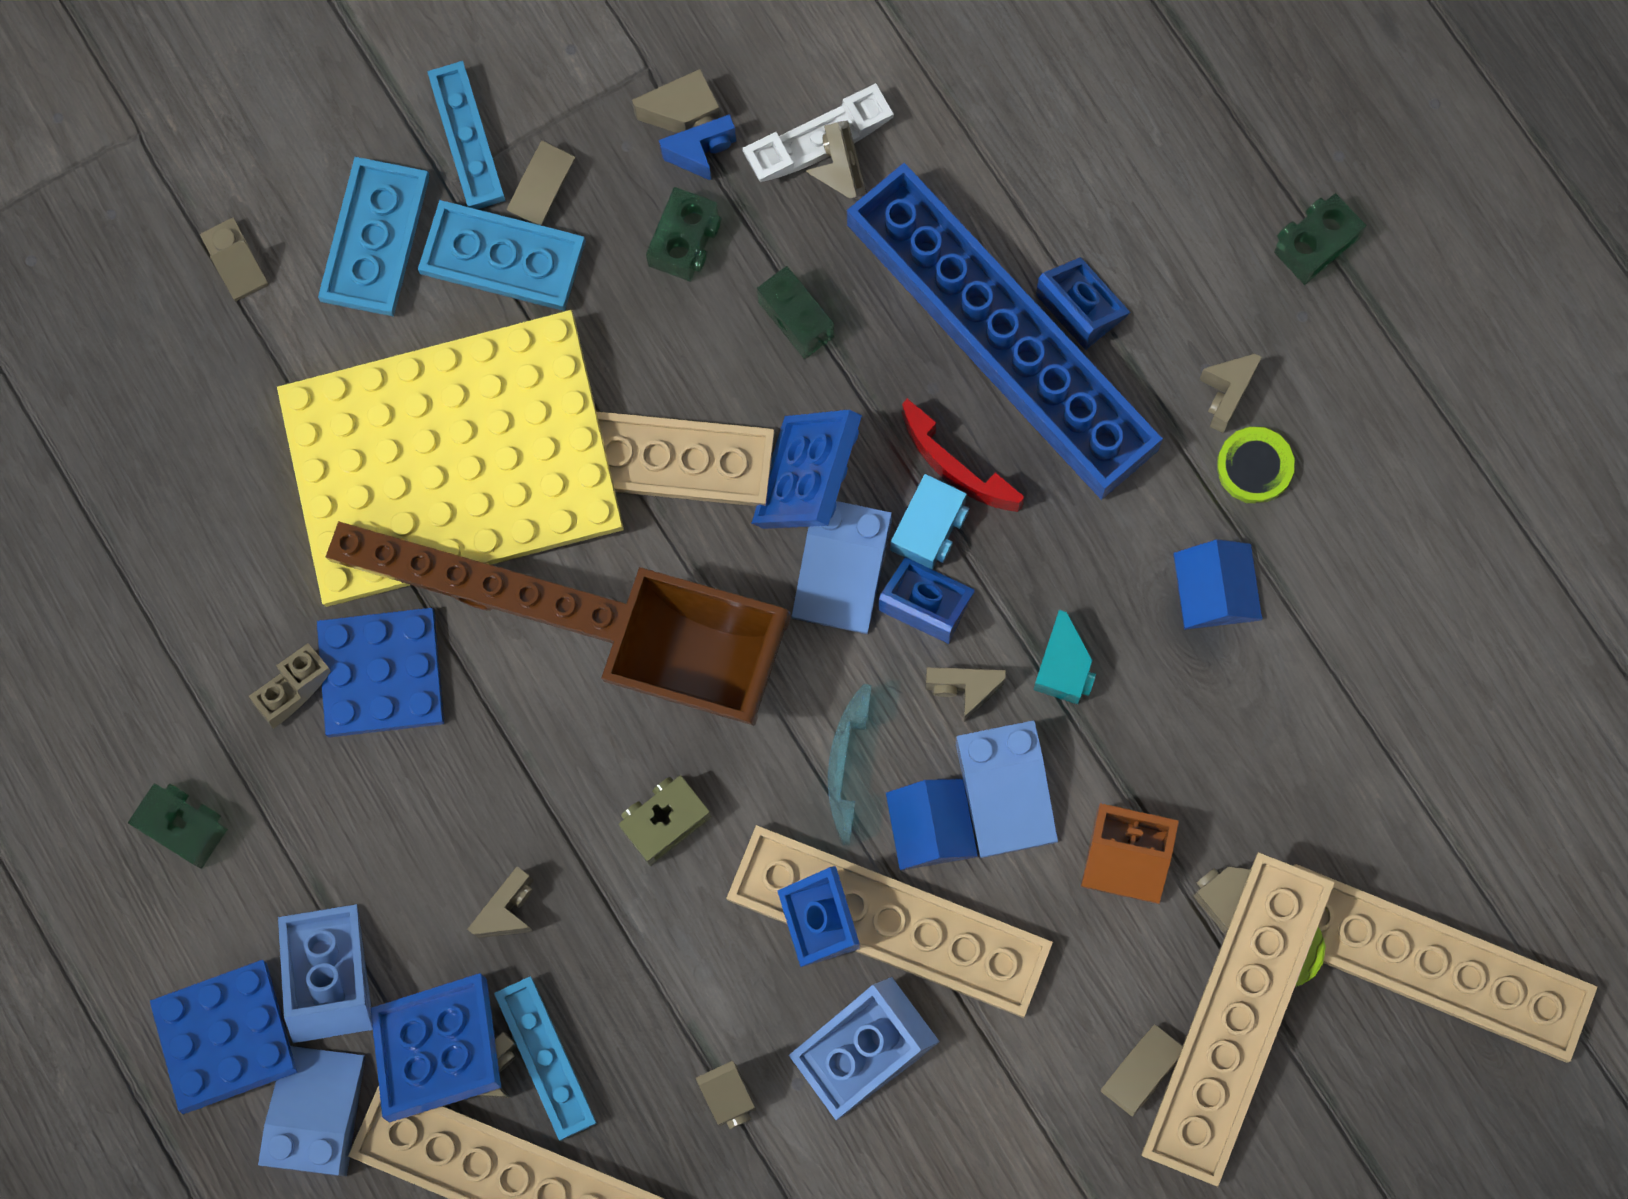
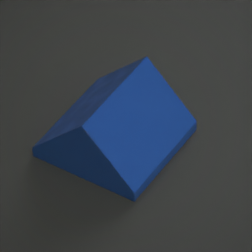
M1081 257L1048 270L1038 278L1036 296L1085 350L1130 313L1125 305Z
M1216 539L1173 554L1184 630L1262 620L1251 544Z
M905 557L880 595L879 611L949 644L975 590Z
M963 779L923 780L886 793L900 871L978 857Z
M836 866L829 867L777 890L800 967L860 950V943Z

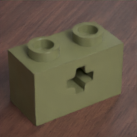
M681 775L675 780L671 777L664 779L652 790L655 795L643 805L638 801L621 814L624 820L618 824L620 829L649 866L712 818L710 811ZM661 810L665 814L672 811L669 814L671 822L666 826L662 822L654 825L657 821L655 815L657 811Z

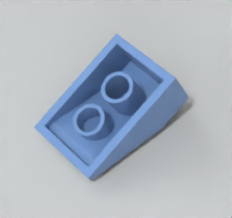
M836 501V511L830 519L828 526L808 528L792 619L868 634L892 524V512Z
M1035 721L957 736L956 749L980 858L1057 843L1058 839L1044 761Z
M357 904L278 917L284 1019L292 1042L297 1043L373 1030L370 992Z
M891 977L869 987L789 1056L834 1119L838 1120L910 1067L940 1041Z
M290 1046L298 1073L276 1080L264 1124L258 1165L347 1177L350 1159L348 1155L352 1146L365 1055Z

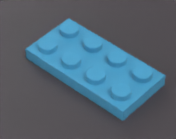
M354 157L318 295L320 302L394 317L430 177L428 171Z
M439 200L418 271L421 275L565 311L586 241L584 236Z

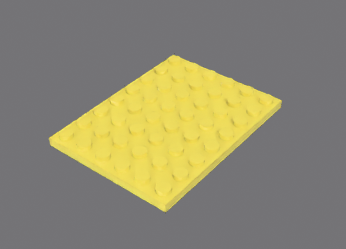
M571 310L277 387L322 604L326 607L410 586L406 583L330 562L325 558L338 521L489 565L624 530L577 326Z

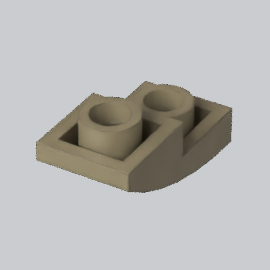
M541 140L507 210L534 224L543 226L576 156Z
M309 643L276 665L280 674L249 695L253 705L273 729L299 709L315 693L331 672Z
M1154 1024L1102 1087L1101 1092L1133 1117L1156 1091L1159 1083L1176 1065L1183 1046Z

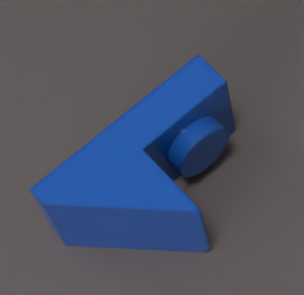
M729 114L660 139L659 145L664 161L711 180L710 167L704 153L709 151L711 153H718L729 148L731 143L736 142L735 127Z

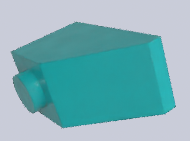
M1058 611L1033 690L1078 705L1081 694L1090 695L1096 674L1089 672L1092 659L1065 611Z

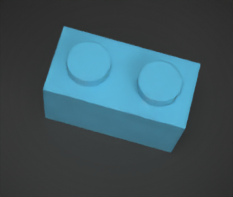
M924 474L891 540L890 551L907 557L932 570L937 560L944 563L953 544L948 538L954 527L959 529L962 527L970 510L969 507L964 506L967 493Z

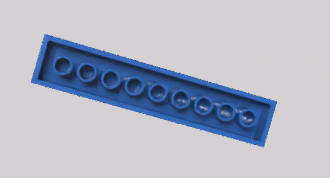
M905 162L847 210V226L1101 500L1159 451L1163 438Z

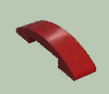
M908 398L902 403V416L913 443L927 463L944 480L956 489L967 493V496L989 506L1018 512L1023 507L1025 497L996 472L986 483L980 480L932 439L936 433V422Z

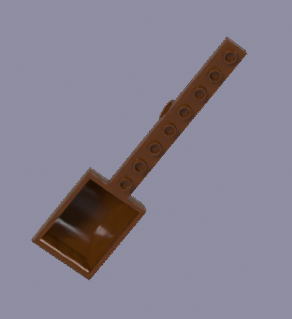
M339 521L325 556L330 562L451 596L466 605L486 611H491L492 609L613 643L601 677L604 682L753 726L756 725L757 713L784 632L788 629L791 619L790 611L785 608L641 567L638 569L627 604Z

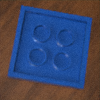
M852 410L784 416L771 459L766 506H756L751 523L763 529L828 526L830 519L836 511V499L841 483L847 475V463L852 446L858 439V427L862 415Z
M433 608L317 621L319 656L331 671L322 683L325 734L328 738L444 724L436 621Z
M264 960L150 1000L177 1108L182 1114L298 1073L268 965Z
M481 973L371 1008L382 1117L389 1123L501 1088L487 979Z

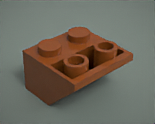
M1100 803L1096 811L1081 887L1159 904L1172 858L1179 820Z

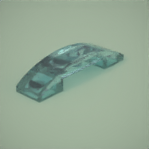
M863 684L847 705L837 726L829 757L828 792L832 819L842 845L848 846L851 843L856 806L855 801L842 800L841 794L851 728L867 729L872 685Z

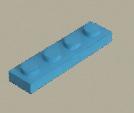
M460 61L427 71L467 206L480 209L506 201L464 62Z
M531 976L495 992L494 995L559 1141L596 1125V1119Z

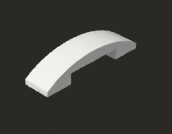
M875 83L844 98L842 106L778 136L777 132H774L743 147V152L760 182L772 180L799 171L830 157L826 154L823 146L822 137L823 134H826L824 125L848 120L853 142L856 143L892 119L894 114Z

